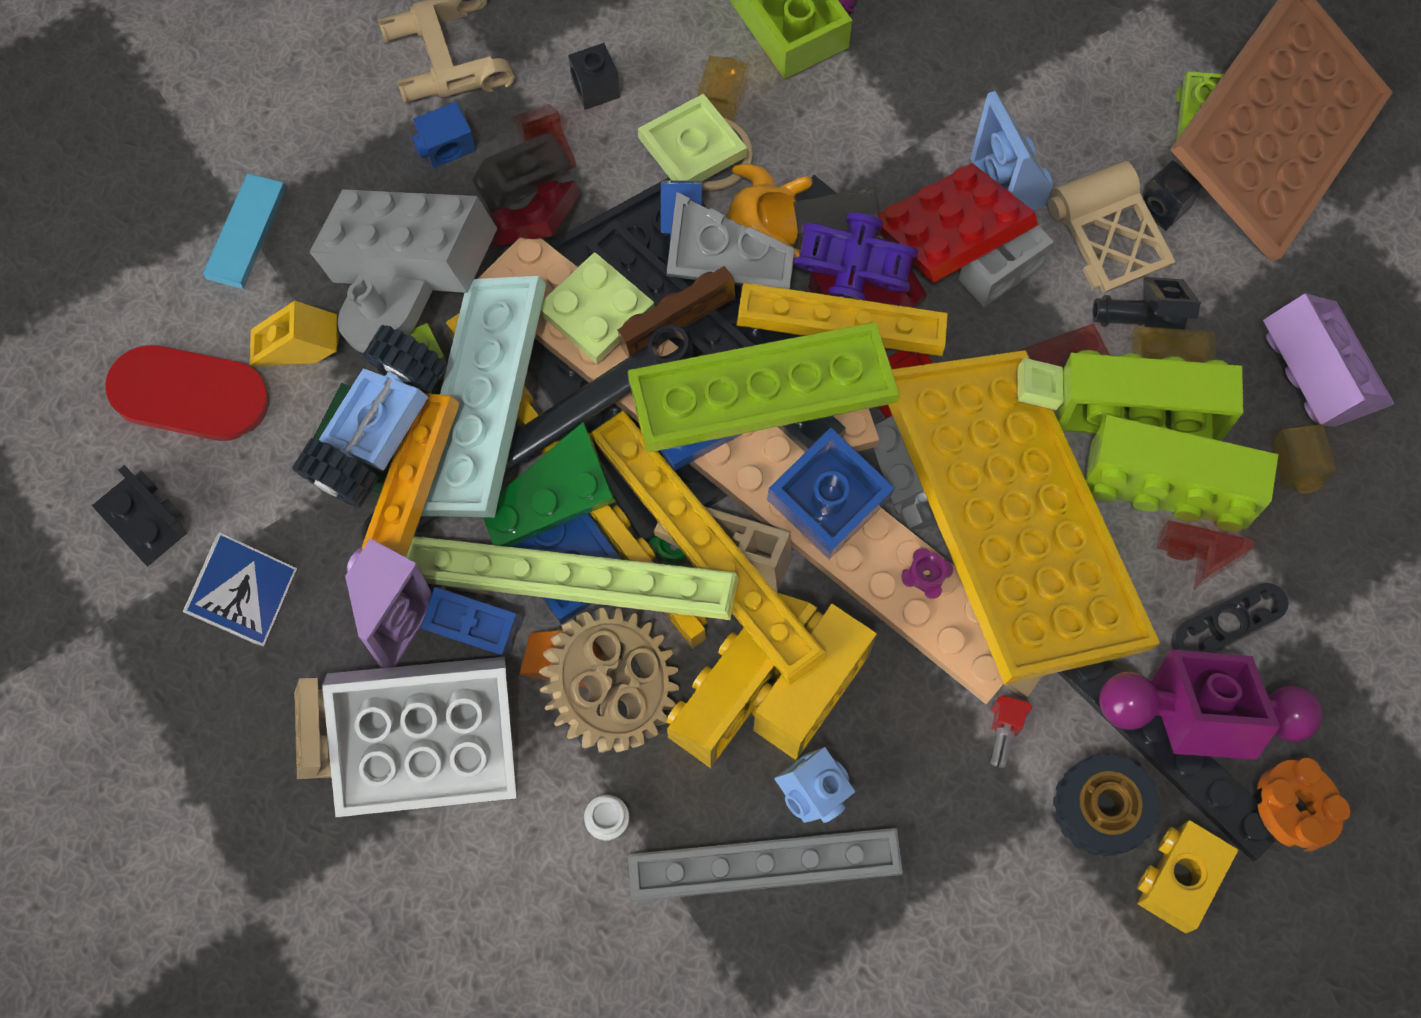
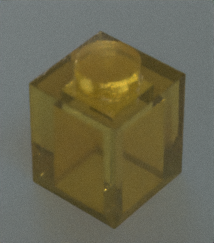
M709 55L697 97L704 93L723 118L735 121L746 86L747 63L738 62L730 57L721 58Z
M1324 424L1282 429L1271 443L1273 453L1279 454L1277 470L1283 490L1297 488L1299 493H1310L1320 490L1324 487V483L1337 471Z

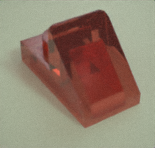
M546 104L513 116L540 180L576 167V161L561 129L558 110L550 104Z
M1169 520L1159 532L1156 549L1168 551L1167 555L1176 560L1189 561L1194 557L1198 558L1193 590L1240 562L1253 549L1254 540Z

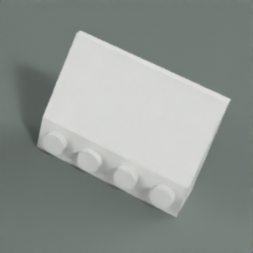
M505 657L327 673L322 687L335 817L516 798Z

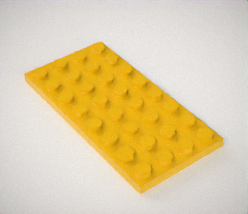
M1026 350L891 369L899 391V398L897 403L888 404L1004 685L1151 651L1160 644L1053 409L1018 401L1017 367L1024 358L1029 359Z

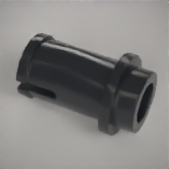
M1104 294L1102 298L1094 300L1092 310L1093 321L1101 323L1102 327H1107L1109 323L1143 326L1147 317V303L1145 300L1111 299L1110 295Z

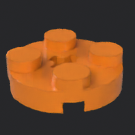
M1311 758L1283 761L1268 769L1258 782L1257 790L1262 788V802L1257 804L1259 815L1268 831L1280 843L1288 847L1297 845L1305 848L1303 851L1320 849L1339 837L1344 821L1350 817L1348 802L1340 795L1333 781L1321 770L1319 764ZM1298 797L1306 806V810L1302 812L1296 807L1299 801Z

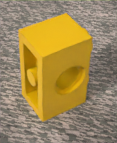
M1189 820L1179 826L1178 829L1174 827L1168 829L1158 847V850L1164 853L1157 868L1150 865L1137 885V889L1143 892L1137 904L1185 934L1199 927L1238 852L1237 848ZM1176 864H1182L1189 869L1192 876L1190 886L1182 885L1174 875Z

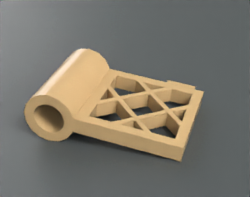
M1123 160L1052 189L1051 198L1047 202L1049 212L1054 220H1061L1063 225L1068 226L1087 263V266L1082 270L1092 290L1100 287L1103 293H1107L1176 263L1140 194L1138 175L1128 161ZM1134 208L1141 222L1138 231L1117 224L1122 212ZM1113 216L1112 221L1107 220V218ZM1093 224L1108 230L1103 246L1089 241L1083 228ZM1114 233L1134 240L1129 256L1109 248ZM1140 243L1154 247L1161 260L1149 264L1136 259L1135 256ZM1105 257L1126 264L1123 276L1109 281L1102 267ZM1132 266L1139 268L1138 270L1130 272Z

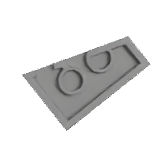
M678 192L676 193L666 276L696 280L706 272H715L725 266L734 278V285L743 286L744 282L790 289L794 248L751 227L747 228L724 217V214L711 208L709 210L691 201L690 198Z

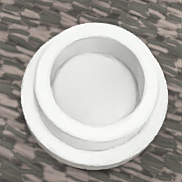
M602 795L596 797L588 804L584 813V822L588 832L593 837L603 841H610L620 837L625 832L629 824V813L622 800L612 795Z

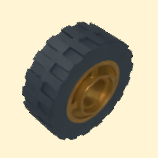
M1108 753L1104 756L1100 754L1092 755L1068 769L1063 774L1064 778L1058 782L1056 787L1057 794L1053 797V806L1056 808V814H1054L1056 823L1059 822L1062 834L1073 842L1072 845L1078 849L1087 850L1088 854L1105 855V857L1138 848L1145 843L1144 840L1153 834L1155 830L1154 825L1159 821L1160 813H1158L1160 797L1156 794V785L1153 779L1150 780L1146 774L1147 771L1142 766L1138 767L1128 757L1121 758L1113 753ZM1100 794L1107 795L1113 800L1115 812L1112 817L1103 814L1099 809L1098 797Z

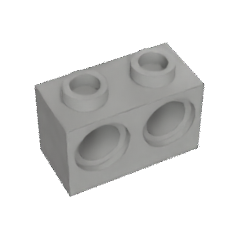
M1038 225L963 266L958 280L984 308L1045 266L1054 242Z

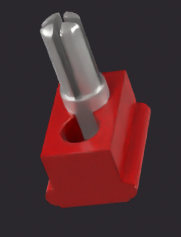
M1003 695L998 697L992 706L991 711L994 713L991 729L996 730V740L990 762L993 766H997L1003 739L1004 743L998 767L1003 768L1006 766L1013 736H1017L1024 728L1025 719L1032 710V705L1029 702Z

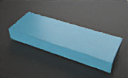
M249 173L246 174L203 272L207 280L244 289L285 194L286 187L284 182Z

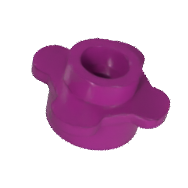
M924 548L918 549L913 554L914 561L911 567L902 573V582L906 587L920 589L927 598L936 599L942 593L941 586L945 578L952 576L953 566L948 560H943L936 553H932ZM929 570L932 575L925 577L923 572Z

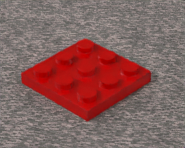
M973 163L956 169L949 176L932 185L923 187L916 194L899 203L888 206L886 210L875 215V217L883 221L882 228L877 231L888 242L909 245L919 251L918 257L912 260V264L933 283L1038 226L1036 213Z

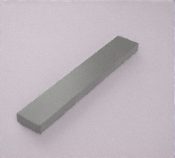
M897 828L628 854L632 902L903 874Z

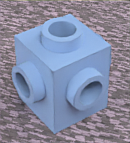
M826 747L804 754L774 778L786 795L785 802L795 816L801 818L804 823L821 819L823 823L834 819L846 809L843 802L855 793V790L848 782L849 776L847 771L839 762L832 758Z

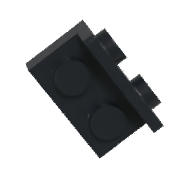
M123 465L118 471L123 475L124 479L91 506L148 567L187 534L178 523L184 516L168 498L160 503L152 495L158 488L142 470L134 475Z

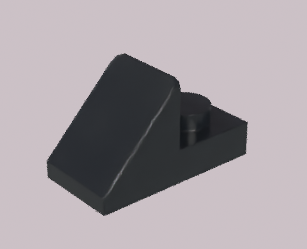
M1143 278L1144 300L1147 303L1144 331L1185 333L1187 318L1198 319L1201 302L1184 279Z

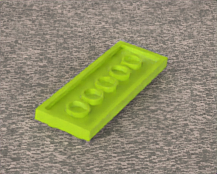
M876 322L628 370V380L646 453L897 403L899 398V391Z

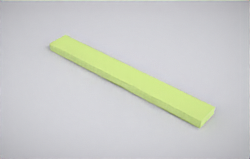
M416 536L413 537L406 557L417 564L428 584L725 620L731 619L739 582L736 572Z

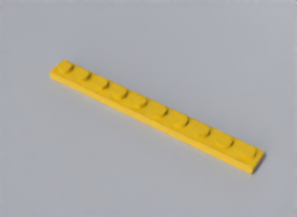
M459 314L446 322L452 340ZM525 386L523 387L516 419L520 427L539 416L530 405L534 400ZM556 440L539 452L543 456L559 441ZM607 505L588 513L623 560L653 563L652 560L656 558L653 550L642 537L636 540L627 529L631 524L617 505L613 508ZM664 612L692 649L706 639L705 628L703 627L707 624L705 617Z

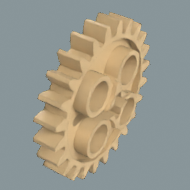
M603 607L593 611L592 616L588 612L576 616V622L571 620L562 625L564 633L559 632L550 638L557 648H551L543 652V656L552 662V665L539 670L541 675L550 678V684L541 687L540 692L552 694L554 698L545 706V709H558L561 713L554 722L555 726L567 722L571 725L567 734L568 739L583 734V748L594 746L597 742L600 753L610 751L612 746L617 753L628 750L629 744L632 748L643 745L644 737L649 739L658 735L655 725L667 724V716L662 710L672 709L676 705L673 700L667 697V694L679 690L678 685L669 682L668 676L678 672V668L666 666L665 660L670 658L673 652L672 650L661 652L658 648L664 639L663 635L654 638L649 636L652 623L648 622L637 627L636 613H632L623 619L621 608H616L607 615ZM593 642L601 647L603 653L602 660L594 655L592 649ZM620 644L623 646V651H622L621 656H620V651H621ZM632 659L640 667V677H637L632 671ZM580 682L585 684L589 690L588 701H585L579 694L578 687ZM619 699L623 701L627 707L626 718L621 716V714L618 711L617 705ZM599 704H600V710H599L600 716L597 714V708H598V705H599Z

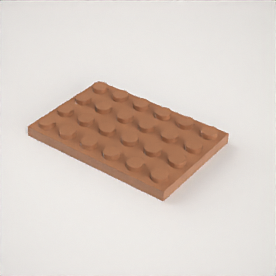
M1277 0L1170 150L1268 260L1281 259L1393 92L1317 0Z

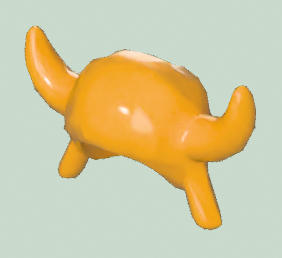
M755 164L735 165L732 168V172L752 182L753 186L746 187L734 195L726 218L747 228L751 227L794 248L798 235V209L795 196L807 191L813 183L810 176H803L778 187L775 185L774 178L765 168ZM794 248L793 262L794 258L799 257L800 250Z

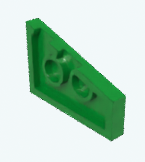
M584 422L578 425L500 492L495 517H483L493 545L513 546L616 502Z

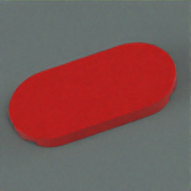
M157 345L136 347L121 355L109 369L105 382V391L109 403L125 420L135 424L217 441H231L240 438L242 434L247 433L249 430L253 431L261 424L269 407V395L260 375L250 366L237 361Z

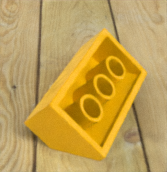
M776 592L806 628L809 621L815 615L817 607L809 602ZM745 628L738 635L734 632L729 634L718 651L722 657L713 669L706 666L700 672L692 685L696 690L687 703L680 700L666 719V722L670 724L667 728L668 738L709 768L713 766L753 712L755 706L752 704L759 691L767 682L773 685L780 673Z

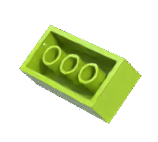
M729 0L784 80L849 48L852 19L838 0Z
M1093 350L1071 353L1063 369L1064 402L1055 410V415L1063 432L1096 434L1106 415L1222 441L1243 414L1242 366L1228 365L1225 361L1210 360L1200 363L1187 362L1180 357L1148 359L1134 353L1120 356L1101 355Z
M1106 415L1089 445L1084 478L1093 498L1097 501L1114 502L1118 499L1133 503L1132 506L1140 511L1155 512L1161 509L1174 512V516L1182 521L1196 522L1203 519L1216 522V526L1221 530L1237 532L1247 529L1272 502L1279 454Z

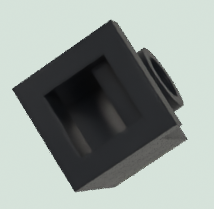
M1172 160L1151 180L1143 200L1155 223L1167 231L1192 207L1202 185L1195 177Z

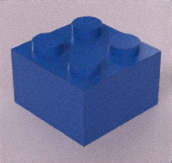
M830 428L769 487L767 500L830 560L890 500L895 488L838 433Z

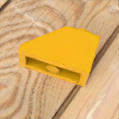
M294 300L251 329L249 366L314 364L320 362L336 352L339 343L337 314Z

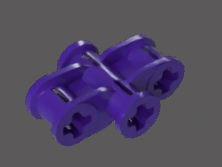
M848 213L846 216V221L849 223L847 232L820 224H802L801 231L804 233L799 257L794 258L793 265L809 272L835 276V285L829 288L828 294L830 296L865 301L866 295L862 293L864 284L895 292L910 291L911 285L907 282L912 260L918 257L919 251L909 245L875 239L877 230L881 229L883 225L881 219L863 213ZM860 231H863L861 245H858ZM817 241L819 242L816 256H814L812 253L815 242ZM896 260H898V266L895 275L893 272ZM852 270L854 271L851 285H848L850 273Z

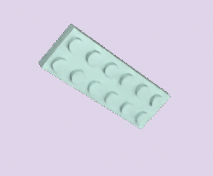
M539 276L474 279L468 292L464 293L440 395L452 396L460 404L421 516L495 517L546 288V283Z

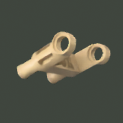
M424 0L413 3V6H410V11L377 18L385 43L417 33L418 37H423L427 53L430 56L432 67H429L430 72L397 79L404 104L435 94L438 95V98H446L478 88L492 92V88L505 85L507 88L512 85L514 74L509 61L502 58L492 59L489 56L453 66L440 27V23L468 16V12L484 8L487 0ZM502 72L499 75L490 77L494 73Z

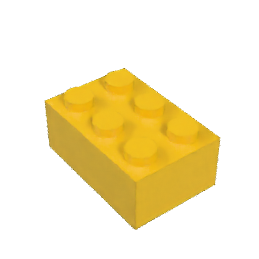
M831 604L824 615L817 611L806 626V630L825 651L827 658L792 684H789L783 675L779 673L774 686L767 682L759 691L752 704L755 706L751 714L755 717L753 731L796 761L868 659L877 635L876 632Z

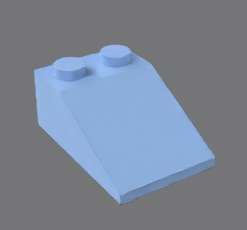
M996 91L988 93L970 157L972 163L1032 210L1046 206L1053 187L1050 173L1039 164L1035 156L1036 152L1032 140L1028 136H1024L1017 121Z

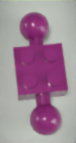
M1171 649L1152 681L1139 673L1121 672L1105 682L1099 697L1100 708L1105 718L1111 724L1121 729H1139L1151 722L1155 715L1161 716L1174 754L1257 760L1274 735L1289 742L1304 741L1312 737L1319 730L1323 720V709L1319 699L1314 693L1304 687L1287 685L1276 689L1268 696L1253 656Z

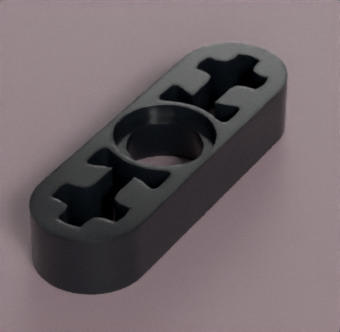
M1260 584L1182 623L1172 635V648L1174 650L1216 653L1277 622L1288 610L1287 595L1280 587L1274 584ZM1261 596L1265 600L1270 598L1274 600L1276 605L1272 607V613L1269 609H1263L1251 617L1248 609L1254 607L1261 600ZM1221 613H1231L1238 618L1240 622L1238 633H1227L1220 627L1218 617ZM1209 627L1212 635L1205 638L1198 645L1200 651L1194 645L1187 647L1184 644V640L1188 637L1187 631L1192 636H1196Z

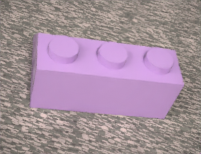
M1305 293L1263 320L1269 331L1266 334L1269 344L1277 353L1282 354L1288 365L1285 368L1286 375L1290 382L1303 392L1307 400L1304 403L1305 409L1315 423H1320L1322 426L1336 427L1395 404L1337 301Z
M370 538L363 549H357L351 556L347 564L345 578L359 638L381 668L396 667L421 627L432 592L415 562Z

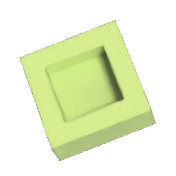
M1024 358L1017 367L1018 401L1057 410L1064 402L1063 367Z

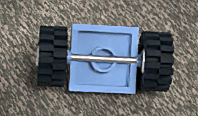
M381 325L364 351L363 358L371 366L378 368L377 370L380 373L386 374V376L363 368L319 440L309 439L294 463L292 470L338 500L341 499L346 504L352 505L355 508H361L379 478L375 473L369 471L367 467L357 463V460L384 471L428 399V396L424 393H431L446 370L447 364H445L444 359L438 357L439 355L435 351L429 350L428 346L424 343L417 342L416 338L411 335L407 336L397 328L395 330L391 326Z

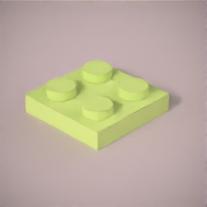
M704 93L638 128V138L671 180L703 181L747 157V146Z
M594 252L543 299L540 316L593 362L598 364L620 343L617 329L621 328L625 321L633 315L644 314L653 309L654 302Z

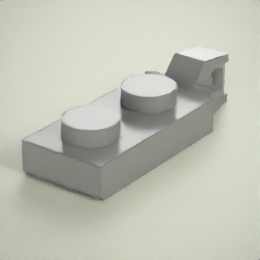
M891 416L875 425L879 444L877 447H874V451L883 477L895 488L891 495V500L898 514H903L909 529L922 530L936 522L895 420Z

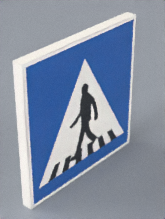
M219 532L183 612L254 644L264 646L297 568Z

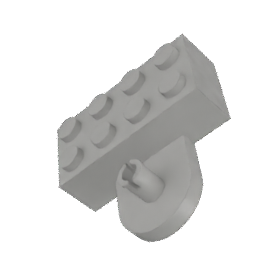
M342 189L310 250L311 255L333 283L352 284L348 289V296L338 316V328L341 335L353 349L364 353L381 325L391 326L395 330L397 328L408 336L416 326L433 290L468 292L496 233L497 227L478 196Z

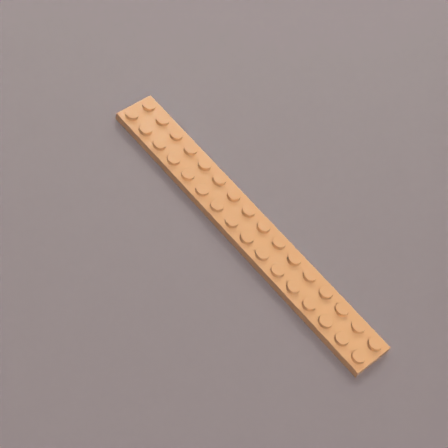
M519 238L478 279L539 276L546 283L543 297L545 299L578 267L541 238ZM539 315L535 339L589 383L628 358L621 347V343H619L602 361L596 364ZM667 339L659 346L657 356H666L674 352L678 346ZM632 392L616 401L615 404L639 423ZM778 427L743 433L741 436L689 463L761 523L790 532L792 548L987 705L1004 685L956 567L952 564L953 574L951 577L945 578L941 586L942 593L936 599L927 598L924 592L916 587H906L902 582L901 576L904 570L911 567L914 561L913 554L916 550L924 548L938 554L943 560L947 559L881 508L829 560L767 500L769 487L805 453ZM929 570L923 572L925 577L932 575Z

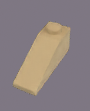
M705 507L771 588L778 593L792 560L790 532ZM658 522L654 530L655 536L679 548Z

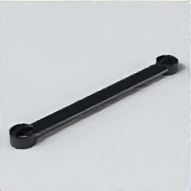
M664 325L657 328L651 334L647 346L515 430L504 474L566 435L582 422H586L629 394L631 388L628 380V370L692 358L693 346L687 333L676 325ZM670 338L683 339L681 345L674 352L662 357L657 356V350L665 340ZM373 513L366 519L363 525V539H365ZM421 516L416 531L439 516Z

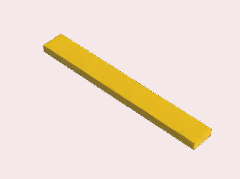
M624 410L590 433L595 445L695 568L737 573L739 582L732 614L789 684H792L827 658L821 646L658 451L646 453L640 429Z

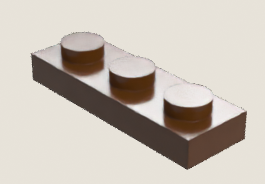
M725 266L715 272H706L699 276L693 285L683 291L665 296L658 306L648 312L630 317L621 328L617 329L621 347L625 354L630 357L647 346L651 334L657 328L664 325H676L684 329L736 298L734 278Z

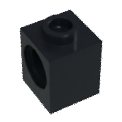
M605 43L568 55L571 80L584 110L620 98L618 71Z

